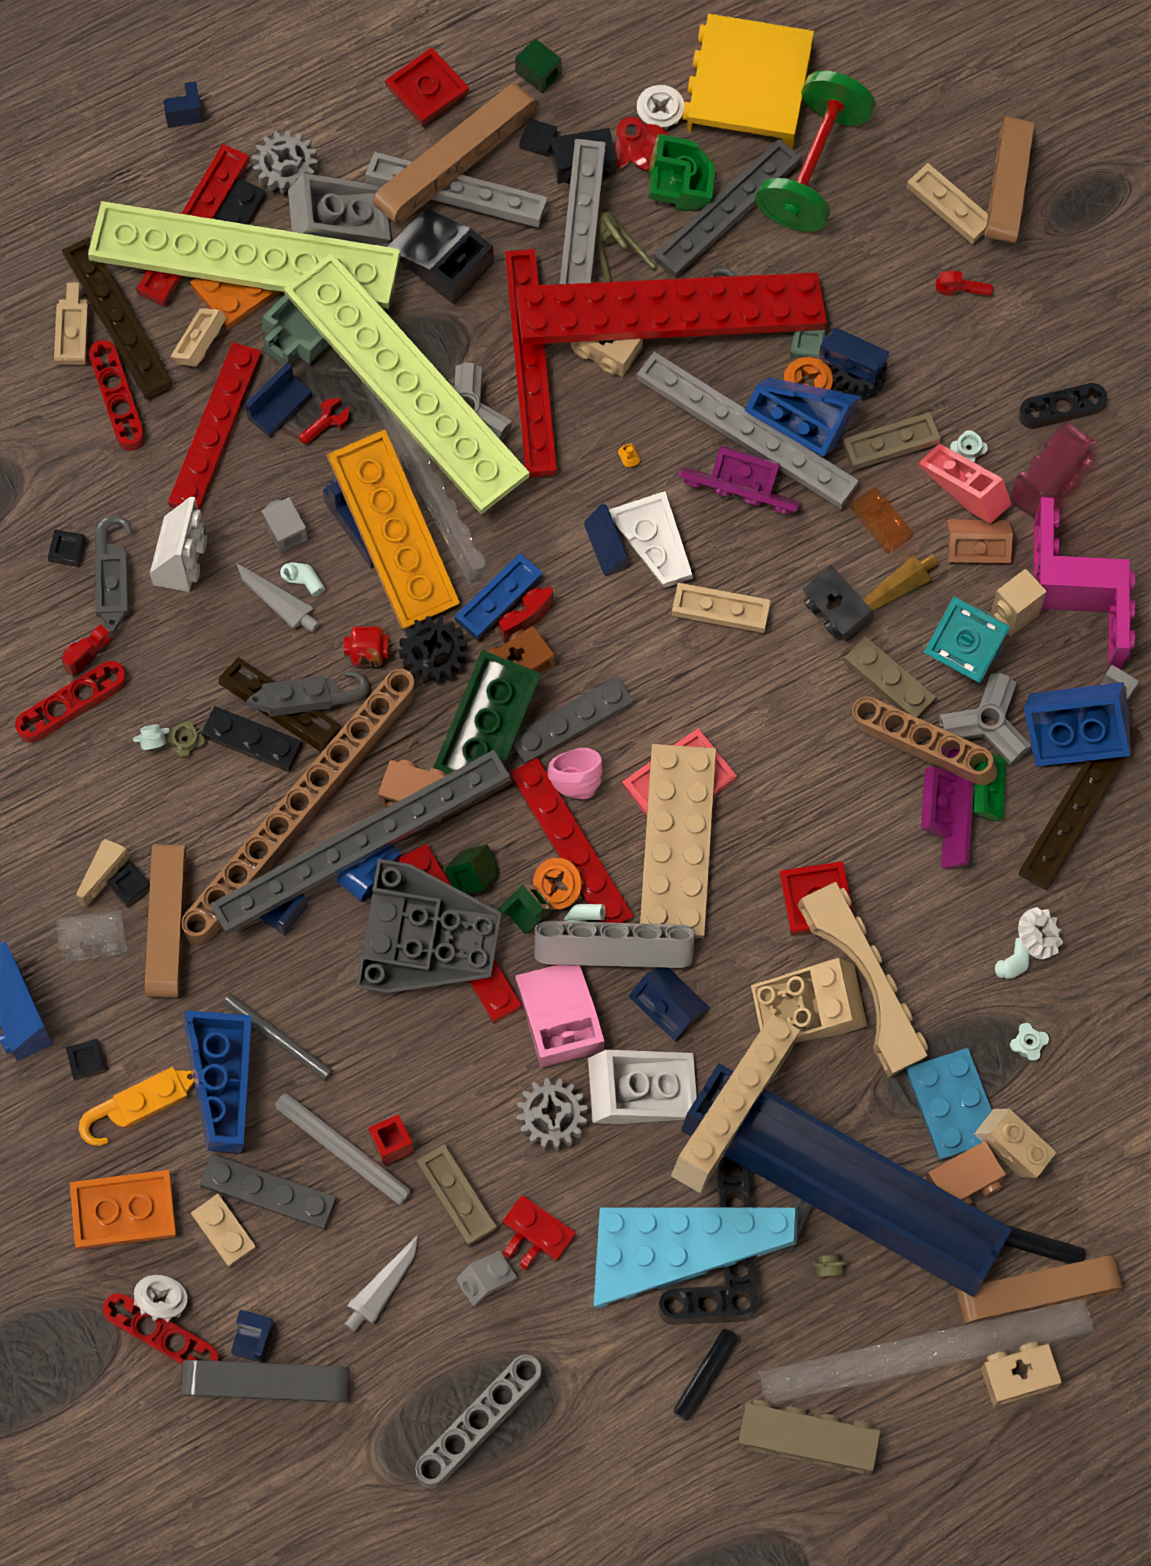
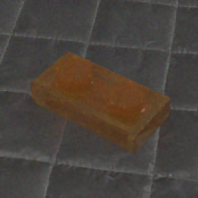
M877 487L851 502L850 509L886 554H889L912 538L913 532Z

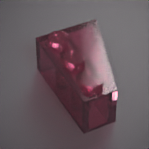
M1064 421L1045 443V448L1039 456L1035 455L1030 461L1032 466L1026 474L1021 471L1016 477L1010 499L1012 505L1034 519L1041 497L1054 498V509H1057L1061 503V500L1058 499L1064 491L1069 493L1079 478L1076 476L1081 468L1086 470L1095 458L1096 454L1092 451L1096 441Z

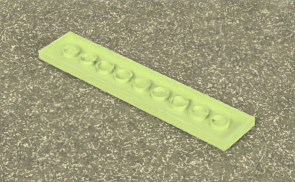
M101 201L88 257L90 261L284 292L286 286L332 252L381 308L389 309L401 253L400 249Z
M332 252L284 288V294L480 514H483L529 478L528 470Z

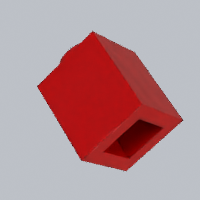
M399 1114L368 1127L370 1138L383 1166L414 1153L412 1141Z

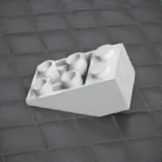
M189 497L164 516L150 571L153 586L190 592L192 582L198 581L200 564L197 561L199 553L204 554L207 535L203 534L204 523L201 522V510L197 508L195 497Z

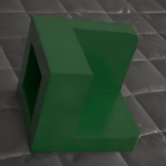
M533 39L515 57V72L535 89L543 93L562 74V58L537 39Z
M488 844L460 851L445 867L453 887L465 894L485 890L499 874V868Z
M523 884L497 909V911L501 912V915L510 916L525 934L530 933L537 924L542 922L554 910L553 906L535 885Z

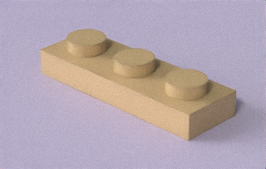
M929 163L907 181V189L970 243L974 244L985 233L988 214Z
M678 583L672 616L764 633L771 600Z

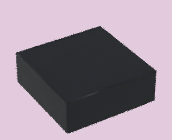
M529 118L519 142V148L548 157L550 138L556 137L557 126Z
M54 530L48 561L80 567L86 536L84 534Z
M132 862L107 881L109 888L127 909L150 891L149 881Z
M98 1039L65 1047L74 1081L106 1072Z

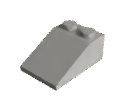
M303 173L288 190L292 232L365 244L388 243L391 240L389 219L372 203L375 194L382 186Z

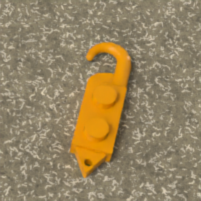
M171 1067L89 1109L79 1121L80 1136L86 1143L92 1146L107 1144L108 1138H95L91 1135L89 1128L94 1121L108 1115L110 1120L117 1126L129 1128L188 1099L187 1093L194 1085V1078L188 1079L190 1075L193 1076L192 1071L174 1070Z

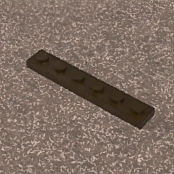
M87 237L62 249L63 256L146 400L173 387L172 381L105 264L89 260L88 252L91 239Z
M1130 726L1131 748L1141 732ZM1126 756L1084 762L1020 868L1018 875L1047 890Z

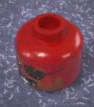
M354 626L350 637L344 636V655L350 656L353 666L380 667L383 660L389 658V634H384L380 626Z

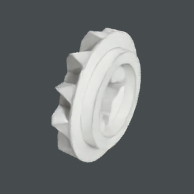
M655 85L644 90L638 98L637 115L640 116L644 124H656L667 130L669 126L677 125L679 119L683 116L684 100L680 93L672 87ZM657 104L661 107L665 104L666 112L659 111L656 113L655 105Z
M1038 907L1030 909L1021 916L1018 931L1021 943L1029 954L1038 959H1047L1059 953L1058 947L1063 944L1062 939L1059 937L1063 930L1057 928V918L1050 917L1048 909L1040 910ZM1042 932L1046 935V938H1042Z
M151 1275L141 1279L133 1293L134 1305L140 1307L141 1315L149 1314L152 1316L153 1321L157 1318H163L168 1322L172 1317L179 1318L187 1304V1294L183 1286L173 1278L164 1275ZM167 1295L165 1303L163 1301L153 1302L154 1297L159 1299Z

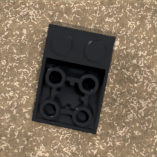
M427 208L388 246L400 249L401 256L399 262L452 304H455L494 264L493 246L471 228Z

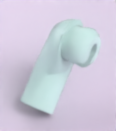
M292 562L283 565L280 570L281 577L290 583L305 585L313 597L322 594L326 589L314 569L308 564Z
M577 904L571 908L564 921L587 922L588 920H604L606 909L604 904Z
M1020 938L1015 940L1014 955L1005 959V961L1000 960L996 963L995 973L999 978L1014 979L1028 969L1030 954L1022 945Z

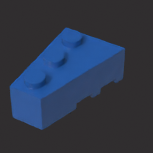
M769 377L757 384L744 411L824 457L836 448L861 396Z

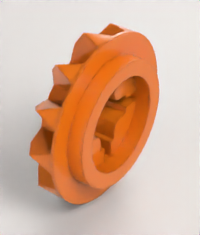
M814 357L798 358L792 361L784 372L783 380L799 384L803 380L802 373L808 379L815 378L813 386L830 390L833 382L830 368L823 361Z
M551 858L544 861L537 868L533 877V885L538 888L554 909H564L572 906L575 900L581 896L580 890L584 882L581 880L580 870L570 860L563 858ZM563 874L562 883L568 889H558L555 892L556 884L550 878H560Z

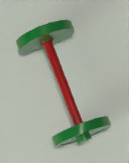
M816 71L809 74L801 90L805 103L810 109L823 117V120L797 181L785 178H769L761 183L755 196L756 204L764 215L784 227L801 232H815L823 229L830 214L828 203L820 194L808 187V183L834 123L848 126L862 125L869 121L876 106L874 96L864 85L849 76L833 71Z

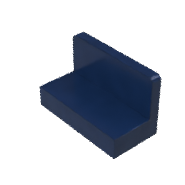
M834 328L829 337L825 335L820 345L818 359L874 384L889 357V352L839 328Z
M286 363L246 401L247 418L270 438L313 397L312 391L294 377L293 367Z
M657 967L646 973L628 996L674 1041L681 1038L692 1022L705 1014L709 1009V1006L669 968Z

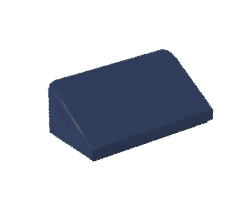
M605 503L601 504L585 520L584 527L603 574L609 576L626 570L627 554Z

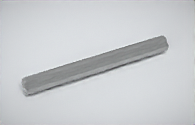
M284 1093L275 1103L276 1109L397 1204H402L408 1198L410 1189L289 1094Z

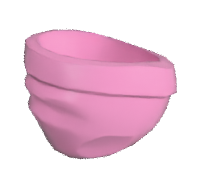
M577 748L564 752L553 758L548 765L549 780H551L554 788L565 796L589 799L595 794L601 784L602 760L599 753L593 749Z

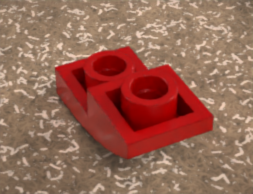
M551 586L544 589L539 587L529 591L522 598L523 611H511L505 614L502 620L498 621L499 634L504 643L508 642L511 635L520 629L527 630L546 614L553 604V589Z

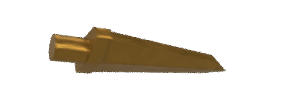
M930 554L922 561H919L915 555H912L868 594L863 601L873 612L916 588L931 581L927 572L938 565L936 557Z

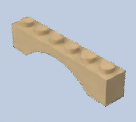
M834 882L801 898L798 907L812 934L829 941L842 950L854 962L865 978L873 997L876 1013V1035L873 1050L889 1078L905 1070L907 1067L923 1061L927 1057L925 1051L928 1050V1046L920 1032L915 1033L910 1023L913 1020L912 1015L906 1004L899 1003L895 995L897 987L894 980L889 974L885 975L879 965L882 963V959L874 945L869 946L864 936L867 934L864 923L859 916L854 917L849 906L852 903L848 893L844 888L839 889L837 883Z
M774 1014L770 1015L682 1150L671 1177L701 1193L751 1108L790 1054L800 1029Z

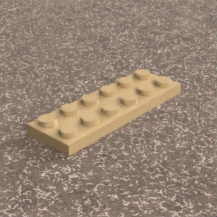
M652 744L640 923L686 925L694 930V938H704L716 748Z

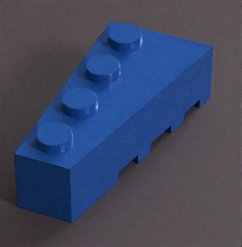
M185 1010L183 1025L207 1151L241 1153L244 1144L252 1015Z

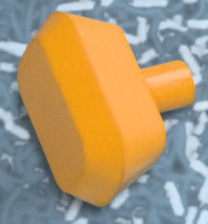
M626 444L619 448L618 454L624 466L633 467L640 463L641 458L634 445Z

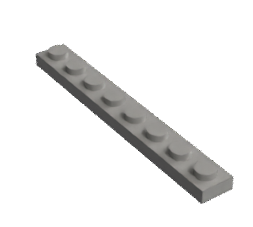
M653 352L637 373L636 380L756 456L780 463L779 470L838 508L841 509L857 488L859 480L792 438L745 412V408L658 353Z

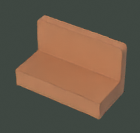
M947 520L949 533L948 562L1011 563L1013 532L1008 520H994L991 524L984 520Z

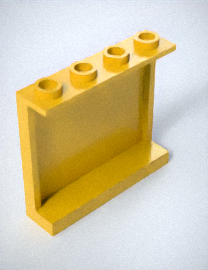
M708 14L706 25L701 24L699 29L698 42L702 43L701 51L695 50L693 68H697L696 76H690L687 93L692 94L691 102L685 101L682 119L687 120V132H691L694 123L782 138V142L793 149L803 98L801 90L806 81L814 31Z

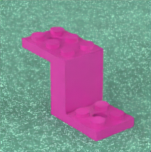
M1041 497L1033 529V577L1047 591L1041 609L1108 612V669L1111 665H1114L1121 670L1124 661H1129L1130 649H1134L1135 630H1130V619H1134L1135 601L1130 600V590H1134L1135 571H1130V560L1058 556L1059 538H1055V528H1058L1059 509H1054V498Z

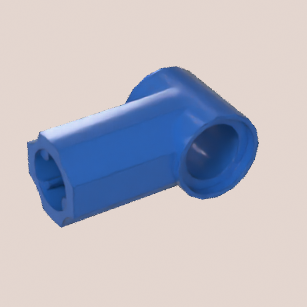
M392 844L341 872L336 881L360 902H364L373 893L378 859L396 862L401 857V853Z

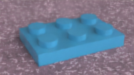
M965 1048L907 1067L905 1070L939 1162L954 1158L982 1143L974 1133L992 1110L969 1049Z

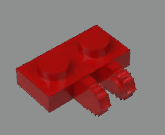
M523 1195L520 1196L502 1221L504 1226L516 1233L503 1252L505 1257L510 1258L513 1256L523 1240L533 1245L521 1259L519 1267L524 1270L530 1267L540 1252H543L557 1262L576 1236V1232Z

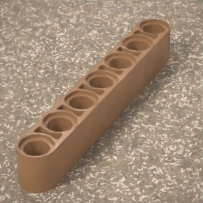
M516 83L508 85L383 185L373 198V206L397 224L403 222L527 122L535 114L539 105L538 100Z

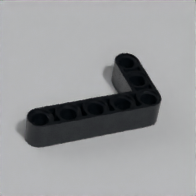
M724 1156L719 1162L717 1172L719 1208H727L725 1203L731 1198L741 1200L743 1208H751L748 1169ZM727 1166H736L740 1169L741 1175L738 1178L732 1179L727 1177L723 1170ZM754 1256L737 1261V1263L743 1264L748 1270L744 1277H735L730 1272L729 1268L731 1266H723L724 1286L668 1289L660 1297L659 1316L664 1322L671 1325L742 1322L748 1320L755 1312L757 1301ZM738 1296L745 1297L749 1301L750 1307L743 1311L737 1310L732 1305V1300ZM703 1298H710L714 1300L717 1307L712 1312H704L699 1308L698 1302ZM669 1300H678L683 1305V1309L677 1314H671L667 1312L664 1305Z

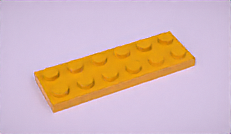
M386 429L326 454L401 629L415 624V620L422 621L427 616L431 617L460 604Z

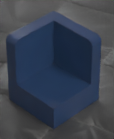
M196 81L184 83L186 96L164 99L163 103L168 128L203 123Z
M301 894L260 916V919L285 936L307 908L306 896Z
M240 1310L236 1321L238 1330L231 1353L237 1357L263 1363L275 1326L274 1321L270 1317Z

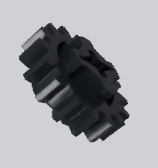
M427 616L425 624L415 620V629L412 630L406 627L405 636L407 638H400L399 640L400 647L403 648L399 650V657L404 660L402 662L403 669L409 670L412 668L411 674L414 679L422 675L424 684H427L429 678H434L436 685L440 684V677L445 676L449 681L452 680L451 671L454 670L460 673L462 669L459 662H466L467 654L463 652L467 650V641L462 640L464 638L463 631L458 630L454 632L455 622L453 621L448 623L447 626L444 625L442 616L438 618L437 622H432L431 617ZM446 636L454 647H452L451 643L446 642L443 637ZM437 642L438 649H435L434 653L431 654V658H429V652L435 647ZM413 654H415V657L421 658L422 665L416 661Z

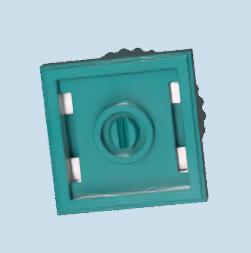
M953 596L923 653L981 683L991 663L1001 653V648L1004 646L1003 641L1011 626L995 618V615H992L990 611L974 607L962 599Z

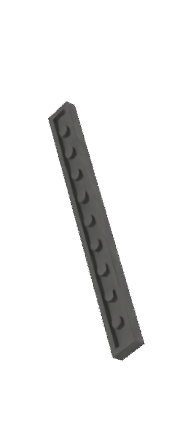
M492 750L210 904V907L227 935L510 781V775L496 752Z

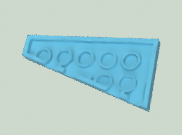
M600 1208L594 1307L599 1309L608 1306V1303L623 1298L627 1300L636 1297L639 1293L679 1283L706 1274L707 1271L721 1266H731L737 1264V1261L755 1255L761 1256L797 1244L798 1210L796 1208Z

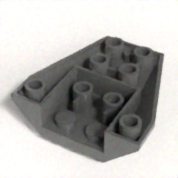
M378 859L356 988L394 993L490 978L501 912L411 864Z

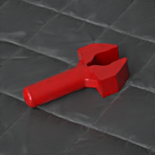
M959 271L941 272L940 278H936V290L943 295L952 296L956 291L991 296L993 293V285L962 279V272Z
M340 398L326 399L320 404L322 417L299 434L300 442L304 445L308 444L328 427L336 426L341 431L348 425L350 417L349 407L343 410L341 414L331 416V413L342 405V401Z

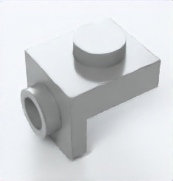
M500 1250L470 1263L457 1277L462 1292L468 1297L473 1306L479 1304L487 1295L512 1284L517 1279Z

